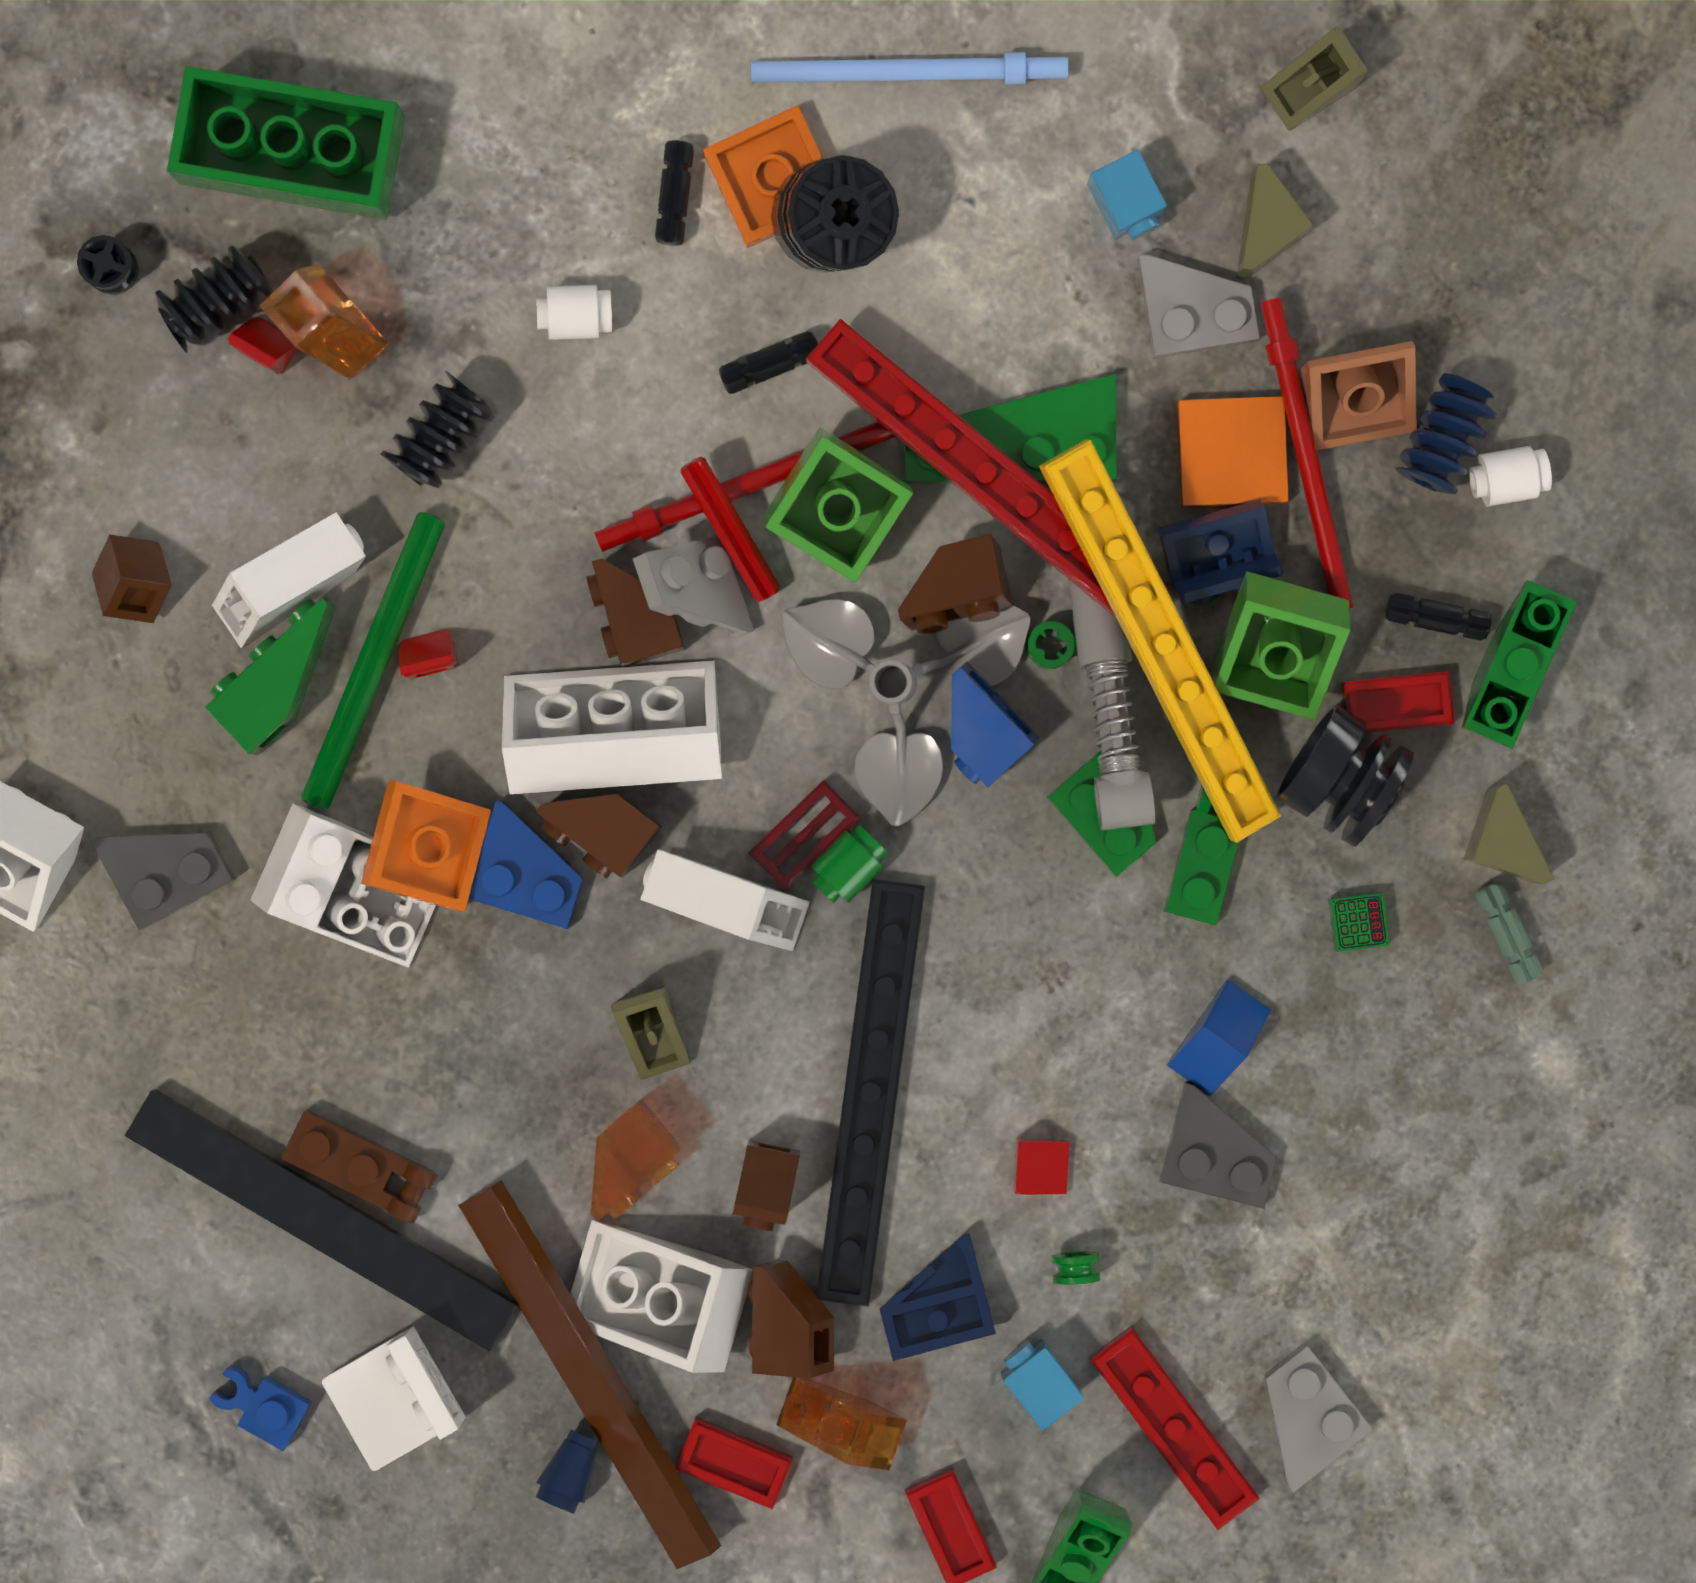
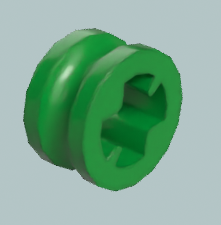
M1046 621L1037 625L1029 634L1026 643L1027 653L1031 661L1038 667L1047 670L1057 669L1065 665L1073 656L1075 638L1071 630L1063 623ZM1052 630L1057 632V640L1065 642L1064 654L1062 655L1058 651L1055 654L1056 660L1045 659V651L1036 648L1037 637L1040 636L1042 639L1046 637L1044 631Z
M1074 1251L1052 1255V1263L1058 1266L1057 1274L1053 1275V1282L1055 1284L1075 1285L1100 1281V1272L1094 1269L1095 1262L1099 1261V1253L1093 1251Z

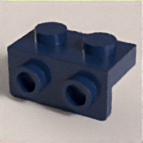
M1260 499L1158 528L1170 584L1181 603H1208L1215 600L1220 593L1240 588L1246 571L1269 578L1283 575L1282 564L1274 553L1266 509Z

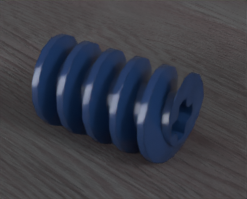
M1444 373L1439 379V384L1445 392H1434L1429 398L1430 405L1435 411H1424L1419 417L1420 423L1426 430H1414L1409 437L1411 443L1417 449L1405 448L1400 454V459L1407 468L1395 467V469L1402 476L1424 488L1454 495L1458 489L1447 479L1448 475L1465 476L1468 471L1457 461L1458 456L1475 457L1477 451L1466 441L1469 436L1485 438L1487 432L1476 422L1478 417L1493 420L1497 414L1486 404L1488 398H1494L1487 389L1463 377Z

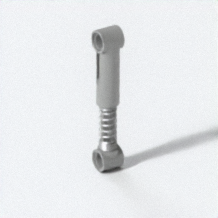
M1068 579L1079 668L1087 670L1086 673L1088 675L1086 677L1092 679L1088 689L1094 692V697L1089 702L1096 707L1092 717L1098 721L1094 732L1099 734L1100 740L1095 745L1102 751V754L1097 758L1101 774L1099 777L1094 778L1095 801L1100 829L1102 831L1155 824V805L1150 775L1148 771L1140 769V756L1134 754V749H1137L1138 745H1133L1132 735L1136 731L1131 730L1130 720H1133L1135 717L1129 716L1128 706H1131L1133 703L1127 702L1126 692L1130 691V688L1125 687L1124 678L1129 675L1127 674L1126 664L1132 662L1130 643L1118 620Z

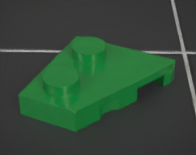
M1100 750L1051 792L1047 798L1110 872L1117 877L1155 845L1157 841L1152 824L1101 831L1094 791V778L1099 777L1101 774L1099 771L1101 768L1098 767L1100 764L1097 759L1102 754Z

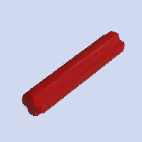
M698 457L691 460L680 469L681 475L747 587L758 602L772 597L780 590V585L705 458Z

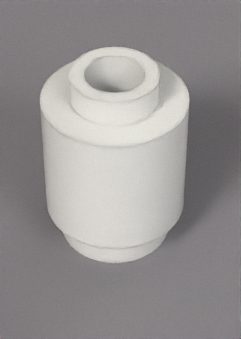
M597 285L546 286L547 297H536L538 329H548L549 340L599 338V333H612L610 290H597Z
M1524 446L1479 454L1476 466L1469 468V482L1474 498L1482 497L1487 507L1538 498L1540 492L1549 491L1552 486L1551 467L1546 451L1544 449L1533 450L1531 446Z

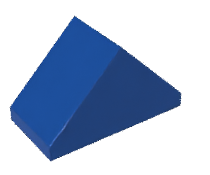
M1226 979L1166 1065L1211 1096L1246 1059L1271 1010Z

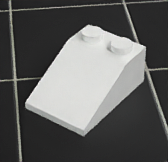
M592 1220L570 1295L593 1333L597 1336L692 1373L725 1372L748 1293L749 1283L752 1279L753 1269L710 1253L602 1221Z

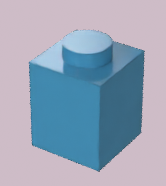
M1139 150L1090 174L1087 186L1115 240L1126 234H1129L1131 240H1136L1160 226L1157 219L1163 216L1167 205Z
M1040 1340L1034 1346L1029 1341L1024 1342L1004 1359L1007 1367L1000 1371L1003 1381L1042 1431L1085 1399L1080 1387L1043 1340Z

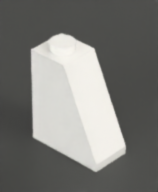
M336 512L230 572L212 607L242 649L289 618L303 603L310 599L314 601L354 574L366 557L363 552L364 545L356 529L350 524H344Z
M659 849L655 859L648 865L643 878L644 890L640 899L742 938L789 951L794 949L810 901Z

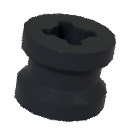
M105 235L92 237L83 244L78 252L77 266L80 275L87 283L103 294L117 295L124 293L134 285L138 278L139 265L136 256L128 247L114 237ZM112 270L116 271L107 275V277L105 276L106 273H110Z

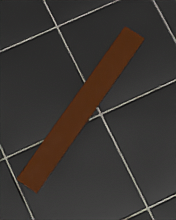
M502 1180L459 1204V1208L676 1569L712 1555L721 1547L720 1542Z

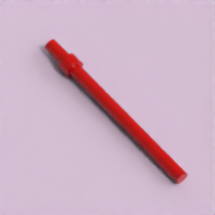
M1281 297L1260 302L1270 343L1265 345L1269 366L1275 365L1328 594L1349 600L1350 609L1353 608V603L1296 360L1301 358L1296 338H1290Z
M877 421L837 438L861 451L896 436ZM804 450L720 484L729 500L734 501L785 481ZM691 494L653 509L652 505H648L633 511L632 518L594 532L601 551L604 552L642 537L644 542L662 535V528L701 514L703 510L694 495Z

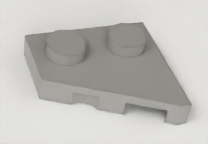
M1148 254L1138 256L1137 262L1153 359L1253 343L1260 339L1251 286Z
M718 536L645 552L633 558L650 610L668 616L679 615L686 622L701 627L714 624L728 629V636L734 638L755 631L729 554Z
M1303 1343L1263 1375L1268 1400L1272 1408L1275 1434L1282 1456L1285 1481L1293 1493L1374 1430L1306 1343Z

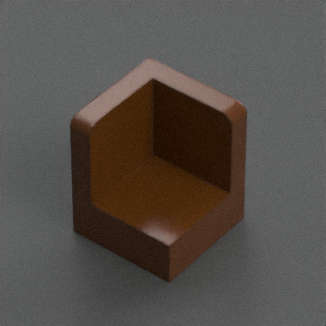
M109 534L92 571L103 616L154 623L172 586L160 544L154 541Z

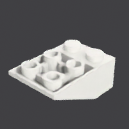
M294 803L289 810L250 899L267 914L408 968L436 905L362 885L361 881L373 836Z

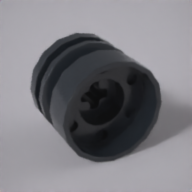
M840 155L802 165L788 175L774 196L771 221L775 239L788 258L805 269L828 273L866 266L882 255L896 234L899 208L895 190L881 170L865 159ZM845 203L848 209L845 211L844 216L849 222L834 224L832 219L836 211L831 205Z
M1336 704L1324 715L1302 746L1281 782L1276 799L1304 817H1308L1323 801H1326L1330 804V807L1327 811L1323 828L1328 832H1334L1347 816H1350L1342 832L1341 840L1356 847L1374 827L1383 821L1397 801L1404 787L1405 777L1413 762L1414 752L1404 746H1399L1384 763L1383 760L1391 745V738L1385 734L1380 735L1366 750H1363L1359 745L1364 736L1366 722Z

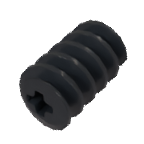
M232 245L228 248L231 261L229 266H226L215 256L210 259L213 273L211 277L205 275L198 268H194L191 270L194 287L190 288L181 280L176 279L173 281L176 298L171 299L161 290L155 292L159 313L176 341L186 353L188 352L186 335L199 345L206 341L204 324L217 334L224 330L222 313L234 322L240 321L242 319L240 302L252 311L258 310L260 308L258 291L271 300L277 298L270 282L250 253L244 255Z
M447 371L445 372L453 384L452 388L437 383L432 387L440 403L437 405L422 400L419 404L427 418L426 421L409 417L406 420L414 436L409 438L396 433L393 437L394 442L401 451L400 454L397 455L385 450L380 453V455L420 486L426 484L439 488L442 485V481L434 469L438 467L452 472L455 468V464L448 454L449 450L465 455L469 449L461 435L466 434L479 438L482 434L474 421L475 417L490 422L495 418L488 404Z

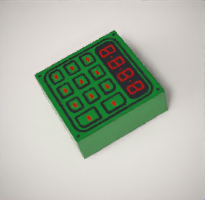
M1383 893L1328 899L1334 950L1336 952L1390 945Z

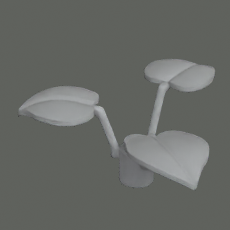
M829 599L805 606L788 608L783 611L782 623L787 647L796 665L809 680L825 688L842 689L854 680L859 666L870 674L869 686L873 695L878 700L889 704V712L892 714L896 727V736L889 733H879L870 737L859 749L854 769L856 780L862 793L881 812L890 825L900 826L918 815L935 795L943 775V757L935 739L921 733L906 737V726L901 712V704L907 702L914 695L917 688L916 677L945 667L952 662L956 671L968 661L991 687L1004 682L1016 670L1022 658L1026 637L1031 624V618L1027 612L1013 606L1000 609L998 617L987 621L970 622L967 617L948 622L949 627L936 633L938 642L948 654L909 667L896 660L882 661L875 666L863 658L874 646L875 630L869 615L852 602Z

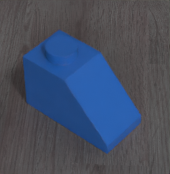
M967 661L952 674L951 750L958 756L954 762L962 774L975 784L981 780L989 788L1040 737Z

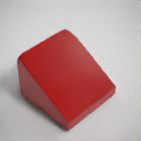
M257 316L249 319L234 330L227 339L229 345L235 350L276 374H283L299 347V340Z
M448 629L404 639L399 644L401 676L410 680L452 670L459 665L452 634Z
M1016 1138L1014 1193L1022 1195L1067 1194L1070 1141Z

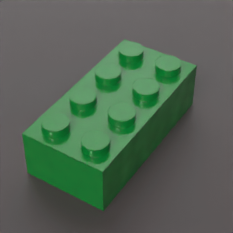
M185 66L167 172L181 185L387 220L405 115L397 102Z

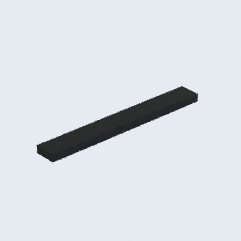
M879 879L872 880L817 1297L823 1301L869 1307L925 892L924 885Z
M157 1089L150 1091L124 1135L488 1351L494 1346L518 1305L513 1299Z

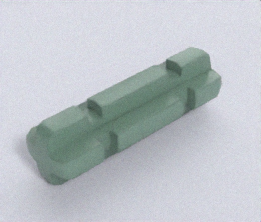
M1494 882L1482 887L1476 892V898L1482 911L1489 913L1490 917L1486 920L1503 957H1509L1511 961L1507 965L1514 980L1521 984L1536 979L1543 973V968L1537 955L1529 950L1532 944L1516 909L1509 907L1508 902L1511 901L1505 885L1501 882Z

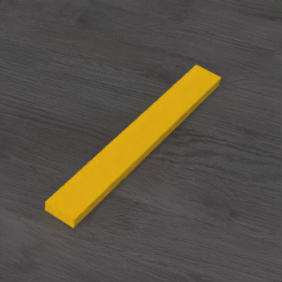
M1085 439L1039 465L1229 839L1237 843L1281 817L1092 441Z

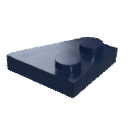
M970 1234L959 1237L954 1244L880 1308L893 1361L996 1334Z

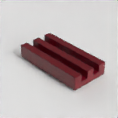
M823 780L748 854L785 891L845 830L847 831L861 817ZM825 795L830 803L770 861L763 853L814 803ZM839 810L845 818L788 874L784 875L778 868Z

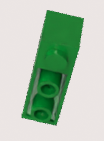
M321 598L316 604L312 599L303 603L289 617L288 621L292 626L278 639L271 635L263 640L249 655L253 662L239 676L234 671L229 673L210 691L214 699L205 708L248 754L259 755L297 720L336 609L330 601Z

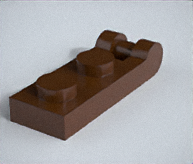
M308 1109L303 1112L281 1157L282 1160L381 1207L393 1216L409 1223H415L422 1209L418 1203L425 1189H432L438 1176L431 1169ZM393 1173L406 1179L399 1195L386 1189Z

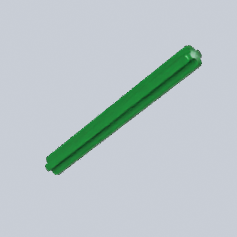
M419 512L415 517L301 795L302 801L310 806L327 810L332 803L445 527L444 522L436 516L426 512Z

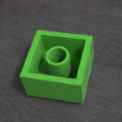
M819 426L764 513L765 528L856 583L913 495V491L908 481Z
M1246 571L1213 660V682L1218 692L1315 720L1351 630L1349 600Z

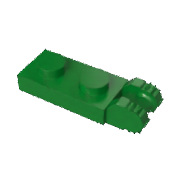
M1201 784L1195 809L1190 810L1163 912L1217 926L1239 842L1236 843L1229 839L1218 816L1208 814L1211 802Z

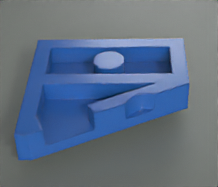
M495 801L469 899L569 929L584 877L567 861L561 858L506 803Z

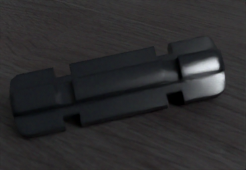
M670 140L665 144L663 161L667 165V169H662L658 214L661 215V218L657 219L655 230L656 241L663 245L678 246L684 242L686 225L682 221V217H687L691 172H688V168H692L694 155L693 145L686 141Z
M806 331L791 337V343L785 344V341H781L745 356L746 361L739 363L737 359L722 365L719 368V375L725 390L729 394H734L749 388L747 384L749 382L755 381V384L795 369L794 364L801 362L802 366L807 364V356L818 345L815 335L811 331Z
M1401 593L1392 594L1387 604L1386 619L1390 622L1404 625L1414 622V627L1451 635L1462 632L1463 637L1479 641L1486 639L1490 632L1492 616L1486 611L1471 608V610L1466 612L1463 606L1425 598L1414 601V596Z

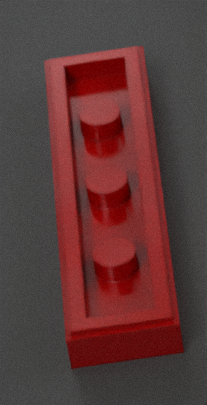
M1132 1326L1128 1327L1089 1357L1217 1530L1221 1529L1260 1499Z

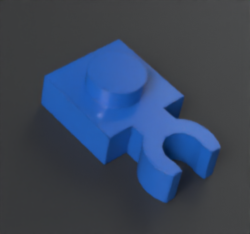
M229 1366L223 1375L236 1383V1395L227 1396L223 1392L216 1390L210 1396V1401L220 1409L231 1410L238 1408L244 1411L237 1426L284 1451L313 1401L269 1376L264 1377L257 1388L251 1385L250 1377L243 1369Z

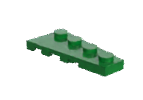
M1116 374L958 415L1038 482H1047L1039 465L1085 439L1092 441L1111 481L1115 482L1117 480ZM905 444V480L909 484L952 483Z

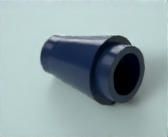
M570 1429L567 1438L564 1439L536 1481V1483L540 1484L536 1498L575 1514L579 1502L585 1503L597 1453L596 1449L600 1441Z

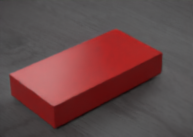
M1449 671L1341 683L1344 709L1366 722L1364 733L1455 724Z
M695 1417L675 1469L773 1509L792 1464L793 1456Z
M953 1467L905 1489V1494L946 1583H965L997 1568L995 1559Z

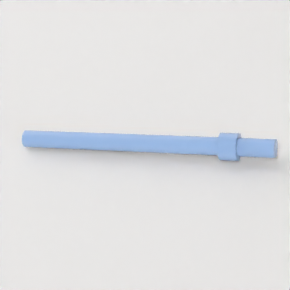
M1004 52V58L751 61L752 83L1004 79V85L1026 84V79L1068 78V57H1026V52Z

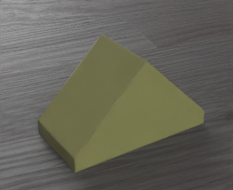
M1337 26L1260 88L1288 131H1291L1356 89L1368 70L1340 27Z
M1258 163L1251 174L1236 278L1248 279L1306 236L1313 227L1312 222L1274 171L1266 164Z
M1496 784L1488 788L1464 860L1531 883L1546 884L1554 880L1508 784Z
M666 985L616 1001L611 1005L613 1016L641 1080L691 1064Z

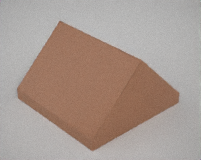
M1413 341L1307 361L1298 370L1317 451L1412 433L1414 430H1417L1416 349Z

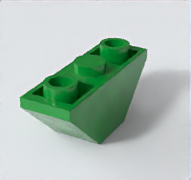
M1529 580L1525 581L1495 630L1473 679L1462 728L1509 749H1513L1577 601Z
M1076 1488L1058 1517L1031 1583H1098L1131 1532L1132 1522L1127 1510Z

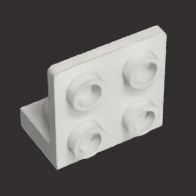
M414 1326L332 1372L322 1380V1385L367 1464L373 1471L384 1467L438 1436L439 1440L457 1431L466 1419Z

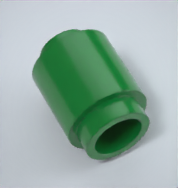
M858 825L850 834L845 830L811 865L818 873L811 882L833 903L840 896L849 903L883 868L880 863L889 853L865 829Z

